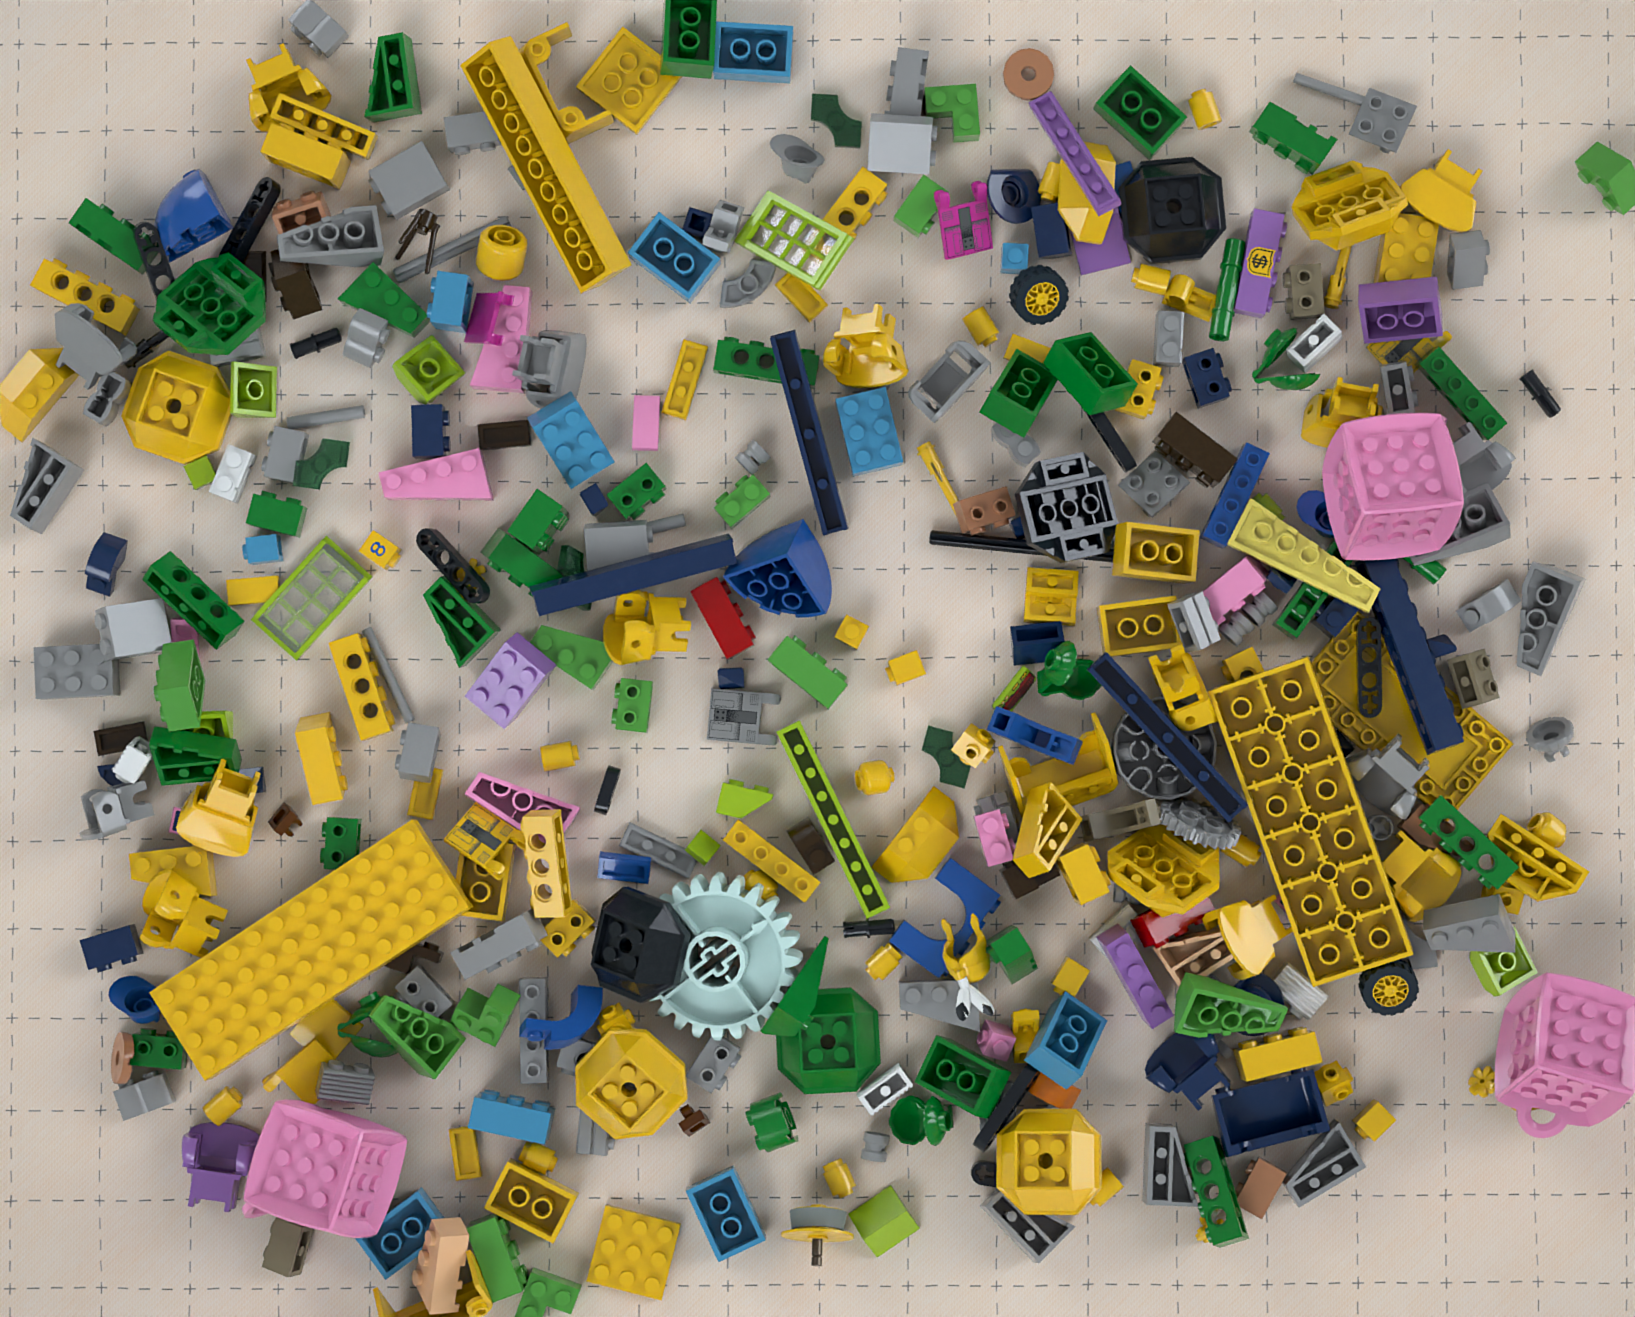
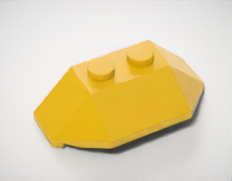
M1084 142L1114 189L1116 162L1108 146ZM1061 159L1057 210L1066 225L1073 232L1076 241L1101 245L1113 214V209L1098 217L1063 159Z
M63 348L29 349L0 384L1 424L22 443L79 376L67 365L61 368L56 366Z
M933 786L871 868L891 883L928 879L959 839L954 801Z
M1503 814L1498 816L1487 834V838L1519 866L1506 882L1537 902L1577 893L1590 872Z

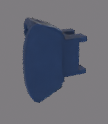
M1174 1033L1153 1052L1145 1067V1078L1168 1093L1172 1090L1177 1094L1182 1091L1198 1111L1203 1105L1199 1098L1221 1081L1226 1088L1231 1085V1080L1216 1064L1218 1061L1217 1054L1220 1049L1214 1034L1198 1038Z

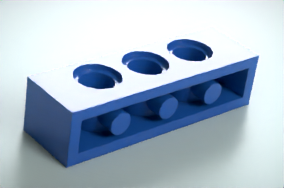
M1247 442L1242 446L1237 456L1238 460L1233 465L1200 535L1201 539L1222 549L1227 546L1268 459L1269 452Z

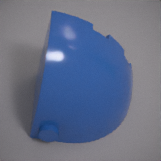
M200 169L192 170L183 175V179L172 187L162 200L155 218V227L169 263L234 228L206 174Z
M804 519L777 528L752 542L736 556L737 564L729 565L723 575L728 584L744 599L749 597L760 604L759 608L780 615L783 612L795 614L796 618L815 617L826 614L830 606L832 585L828 564L818 541Z

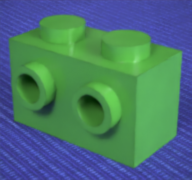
M923 174L894 215L893 221L917 238L922 233L927 235L935 223L932 221V218L938 212L934 200V192L937 190L948 191Z
M754 474L751 477L743 476L735 484L737 488L731 494L726 491L715 501L718 504L714 507L715 511L731 529L771 497L770 493Z
M621 678V683H616L614 698L619 699L618 709L613 708L611 724H616V730L648 733L653 689L652 681Z

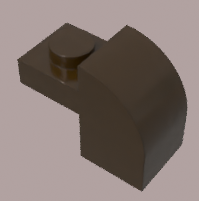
M809 817L786 830L813 875L835 862Z
M425 941L423 945L419 942L386 964L385 967L408 974L410 973L415 956L438 964L441 962L444 952L439 951L440 946Z

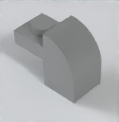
M720 200L714 209L711 224L704 235L702 245L708 246L710 250L715 252L723 251L729 253L740 226L744 207Z
M1506 579L1487 590L1478 598L1460 607L1456 612L1468 631L1472 632L1513 608L1521 599L1509 580Z

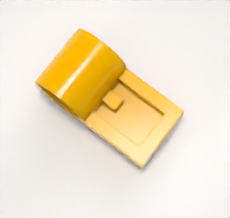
M1174 275L1168 284L1162 304L1209 322L1213 314L1212 308L1215 307L1216 295L1194 287V280L1186 275Z

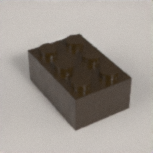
M1175 412L1152 441L1156 444L1155 450L1165 457L1168 454L1176 460L1175 465L1184 472L1190 470L1197 476L1195 480L1205 488L1217 486L1238 460L1237 457L1178 412Z

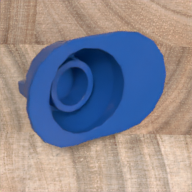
M1311 490L1303 493L1298 499L1296 506L1301 520L1313 527L1319 535L1326 538H1334L1324 492Z
M138 976L122 977L112 984L108 994L110 1002L127 1014L131 1020L139 1024H147L153 1021L158 1023L160 1020L161 1011L149 993L156 986Z

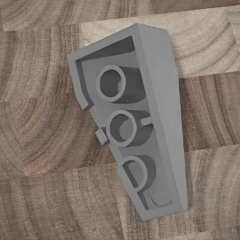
M376 205L350 207L335 216L321 218V221L309 226L303 225L277 235L280 261L365 267L369 266L372 262L377 266L381 265L384 254Z
M1488 483L1463 494L1464 504L1462 513L1451 537L1440 550L1409 556L1414 566L1488 548L1511 538L1510 522Z
M1532 562L1522 585L1521 624L1517 653L1518 667L1542 676L1586 580L1585 578L1561 568Z

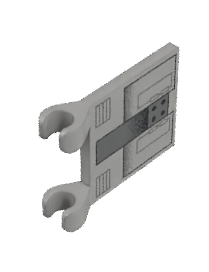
M711 688L707 740L775 746L777 744V736L759 734L762 703L779 705L781 696L771 693Z

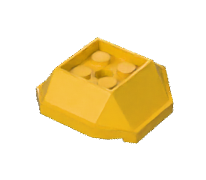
M1352 160L1305 177L1301 190L1297 194L1291 208L1294 218L1310 240H1319L1337 251L1390 232L1401 210L1408 206L1406 195L1388 172L1377 168L1363 167L1362 163Z
M168 350L138 367L121 417L135 448L186 465L220 450L232 414H230V389L218 367ZM174 401H180V411L174 414L171 413V404Z
M1156 825L1138 830L1108 851V877L1162 918L1174 913L1183 915L1219 889V847L1213 849L1209 845L1205 848L1201 843L1195 845L1192 840H1183L1181 835L1175 836L1174 831L1166 829L1167 826Z
M611 1027L575 1066L576 1106L615 1140L653 1135L688 1098L685 1063L647 1029ZM631 1082L637 1089L628 1090L625 1088L624 1083Z
M1024 1109L997 1134L996 1188L1024 1215H1079L1102 1188L1101 1134L1078 1109ZM1046 1154H1050L1053 1158V1164L1050 1168L1046 1169L1043 1166L1042 1160Z

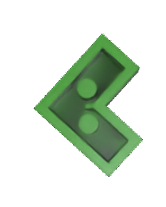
M976 84L925 87L926 117H933V119L951 117L953 143L979 141L980 127Z
M1596 142L1575 161L1579 170L1577 173L1578 177L1585 184L1590 183L1597 188L1603 196L1602 203L1608 210H1615L1624 215L1635 205V169L1629 159Z
M497 984L489 998L467 988L455 1008L450 1023L459 1030L496 1047L509 1024L521 995L500 984Z
M533 1267L515 1317H543L547 1306L571 1314L582 1285Z

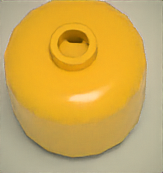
M507 225L486 227L480 233L476 256L478 270L494 280L505 281L517 278L524 268L528 244L525 235L518 229Z

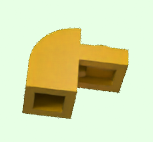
M1025 1008L1013 1011V1014H1011V1031L1016 1037L1012 1048L1014 1063H1027L1024 1059L1039 1030V1010Z

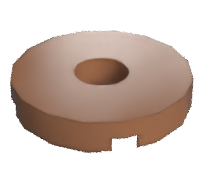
M1031 48L1021 49L1012 54L1005 63L1003 71L1004 85L1009 93L1026 101L1034 100L1046 94L1054 78L1053 64L1048 56L1039 50ZM1030 68L1034 70L1036 77L1032 81L1024 80L1021 76V72L1024 69Z
M119 1032L113 1044L111 1076L114 1084H126L132 1072V1065L129 1064L130 1058L134 1056V1041L132 1035L126 1032Z

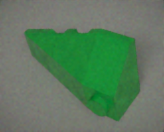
M826 936L822 938L761 1029L763 1034L795 1037L800 1028L805 1031L813 1020L810 1014L816 1005L829 940Z

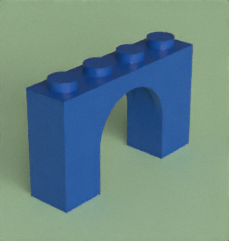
M949 858L935 879L958 895L965 907L964 924L960 931L954 935L953 954L955 957L957 954L961 956L970 945L967 940L972 933L975 934L970 923L971 914L974 913L977 916L980 929H982L985 925L984 917L988 912L991 914L995 912L1001 903L998 900L1001 895L952 858ZM903 920L890 937L889 942L936 977L940 978L942 974L946 977L949 974L942 957L947 939L936 940L929 938Z

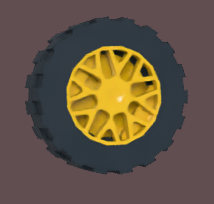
M1043 265L1030 266L1028 269L1022 270L1014 278V282L1010 286V304L1025 322H1030L1032 325H1044L1047 322L1054 321L1053 319L1059 317L1061 312L1065 310L1066 303L1069 300V290L1065 285L1066 282L1051 267Z
M1399 959L1362 971V974L1359 975L1360 982L1358 987L1363 1001L1376 1014L1393 1016L1397 1013H1402L1407 1008H1410L1417 999V993H1419L1418 981L1412 967L1405 960Z

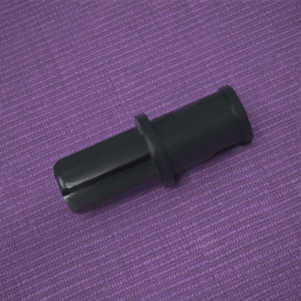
M333 328L317 335L312 333L311 337L290 343V348L294 358L298 359L315 351L320 353L321 349L340 343L342 336L338 328Z
M1533 369L1519 378L1533 396L1531 398L1532 401L1536 400L1547 417L1551 418L1561 411L1557 402L1548 392L1550 388L1544 386Z
M866 918V921L843 922L844 938L859 936L870 938L873 935H886L895 932L893 919L869 920V918Z

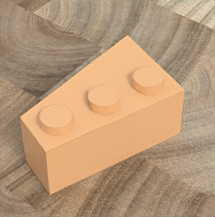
M1219 927L1170 938V942L1159 948L1153 947L1178 987H1180L1186 972L1207 976L1234 959L1222 937Z
M461 1217L431 1219L429 1229L425 1232V1241L422 1250L418 1254V1263L416 1269L412 1272V1282L417 1287L429 1314L459 1312L460 1304L456 1303L455 1299L457 1289H462L463 1281L458 1280L460 1266H465L469 1233Z

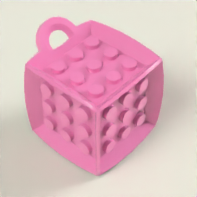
M1439 413L1387 414L1345 422L1336 431L1326 451L1322 477L1329 521L1337 547L1344 560H1385L1421 555L1440 550L1451 537L1459 522L1464 498L1457 456L1446 426L1447 418Z
M1548 972L1536 977L1523 986L1510 1000L1504 1010L1495 1060V1098L1497 1101L1516 1109V1117L1521 1128L1530 1136L1549 1138L1560 1133L1567 1124L1587 1127L1598 1124L1615 1114L1628 1102L1635 1092V997L1594 981ZM1533 1107L1555 1113V1117L1549 1123L1539 1124L1532 1119L1531 1109Z
M278 1100L274 1103L266 1119L252 1157L243 1197L246 1202L242 1207L244 1217L256 1218L271 1214L286 1221L344 1237L368 1238L375 1236L383 1223L397 1187L404 1161L407 1138L390 1128L354 1115L325 1109L299 1100Z

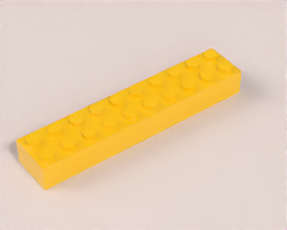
M508 36L490 41L460 66L580 293L597 288L632 264L512 37Z

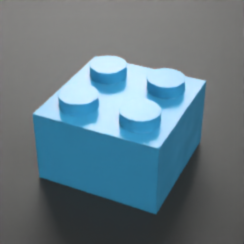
M437 271V277H432L431 293H434L433 303L429 302L427 318H430L431 324L436 329L459 333L467 332L474 283L469 275Z

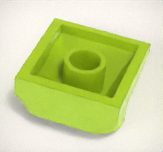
M430 335L392 365L397 379L418 402L425 405L432 403L438 395L465 375L464 370L433 335Z
M1515 926V953L1470 951L1469 954L1470 962L1483 988L1494 997L1504 994L1538 973Z

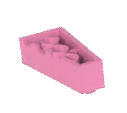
M504 285L502 292L515 297L512 306L500 305L493 331L494 334L504 336L502 346L483 345L470 386L477 390L524 393L523 381L513 376L512 373L513 370L518 369L523 346L520 336H529L533 292L530 287Z
M479 448L379 472L384 497L388 500L494 501L483 452Z
M481 772L478 773L465 792L467 798L478 803L520 831L522 817L531 810L561 809L563 833L565 834L580 811L578 806L570 805ZM538 834L540 841L546 843L545 837Z

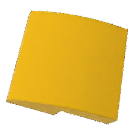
M1027 567L1023 622L1048 623L1061 621L1062 625L1075 626L1079 571Z
M333 999L299 1021L289 1035L303 1047L316 1038L337 1059L351 1042L349 1037H339L337 1027L340 1023L348 1022L352 1014ZM358 1022L355 1025L350 1024L339 1031L356 1036L364 1025Z

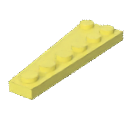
M1251 498L1227 543L1228 546L1369 613L1380 591V588L1352 568L1347 567L1342 561L1327 553L1315 542L1310 541L1295 528L1280 520L1275 514Z

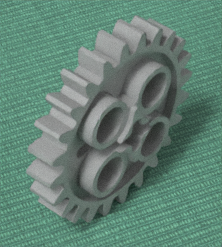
M1178 797L1172 800H1163L1160 806L1161 824L1167 826V830L1174 831L1175 836H1183L1185 841L1192 840L1195 845L1201 843L1205 848L1207 845L1213 849H1216L1218 846L1223 850L1226 847L1231 849L1232 846H1236L1242 832L1240 831L1241 826L1237 825L1238 822L1235 820L1227 822L1214 806H1207L1204 801L1199 803L1194 798L1191 801L1186 797H1183V799Z

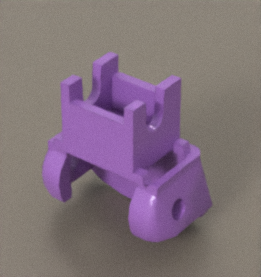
M208 1122L192 1127L188 1133L183 1135L182 1167H187V1173L192 1174L188 1201L189 1207H194L195 1204L200 1203L201 1199L225 1202L224 1212H230L231 1209L236 1208L241 1176L248 1175L252 1157L260 1137L258 1133L244 1126L232 1123H223L221 1126H217L213 1122Z

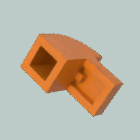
M1040 1072L1029 1092L1059 1109H1072L1081 1089L1071 1085L1066 1090Z

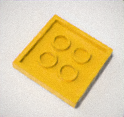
M622 27L577 84L576 89L605 111L610 110L615 119L637 135L682 77L660 75L661 55L626 28Z
M606 1204L586 1282L662 1301L681 1223Z

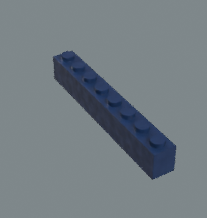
M1398 558L1358 560L1355 562L1358 573L1380 588L1372 605V610L1376 620L1380 623L1382 637L1427 755L1457 746L1464 742L1463 729L1456 722L1453 714V703L1447 698L1445 693L1444 679L1438 674L1434 653L1428 648L1426 632L1420 626L1417 619V608L1409 598L1408 584L1400 574Z

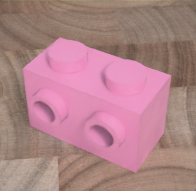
M1000 809L973 816L987 866L990 867L1012 861L1015 844L1013 838H1007L1005 829L1010 827L1006 813L1001 814Z

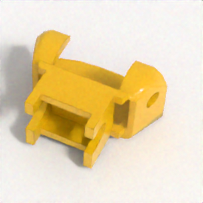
M284 43L279 45L282 54L257 65L253 63L251 58L246 59L256 82L251 85L253 92L248 93L250 117L252 123L261 132L268 133L271 123L280 125L279 122L274 121L270 117L279 93L322 111L331 102L332 95L308 68L302 70L299 64L295 65L290 51L286 49Z
M1447 149L1433 169L1419 170L1401 184L1399 188L1406 195L1410 206L1426 218L1446 229L1459 233L1467 232L1472 229L1477 203L1470 191L1483 170L1478 168L1474 174L1467 172L1448 160L1452 151Z
M874 304L872 313L851 315L852 311L848 307L843 308L840 330L835 332L833 336L836 339H831L825 347L823 353L824 367L834 374L837 381L844 386L870 388L889 385L904 378L909 371L903 348L893 339L896 318L890 313L885 314L884 323H882L883 307L879 304ZM841 338H845L851 343L849 349L840 344Z
M1338 377L1333 389H1326L1324 394H1316L1308 402L1303 415L1302 439L1314 445L1328 448L1334 434L1343 423L1384 415V409L1381 405H1378V398H1376L1379 384H1373L1372 388L1343 383V378ZM1330 399L1329 416L1323 415L1320 417L1321 408L1325 409Z
M1182 644L1170 649L1171 658L1160 661L1157 654L1148 657L1154 681L1160 687L1169 708L1171 721L1178 729L1193 731L1208 724L1218 722L1211 700L1192 656L1189 653H1185ZM1195 693L1197 694L1199 701L1176 710L1174 709L1173 702Z

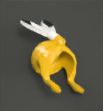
M974 913L971 914L970 923L977 936V942L968 953L960 958H955L953 954L954 935L952 926L945 918L941 920L942 928L947 935L942 957L947 970L960 987L957 996L956 1014L961 1021L966 1020L969 1016L971 1002L986 1015L992 1016L995 1012L991 1002L975 987L970 985L982 980L989 973L991 963L990 956L986 953V938L980 929L979 920Z

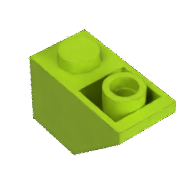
M729 779L728 783L723 782L716 813L741 819L772 800L773 794L768 793L769 788L754 785V789L743 787L744 782Z

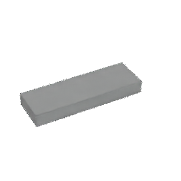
M631 822L619 844L620 847L639 856L651 857L652 862L688 879L697 862L695 858L685 851L686 848Z

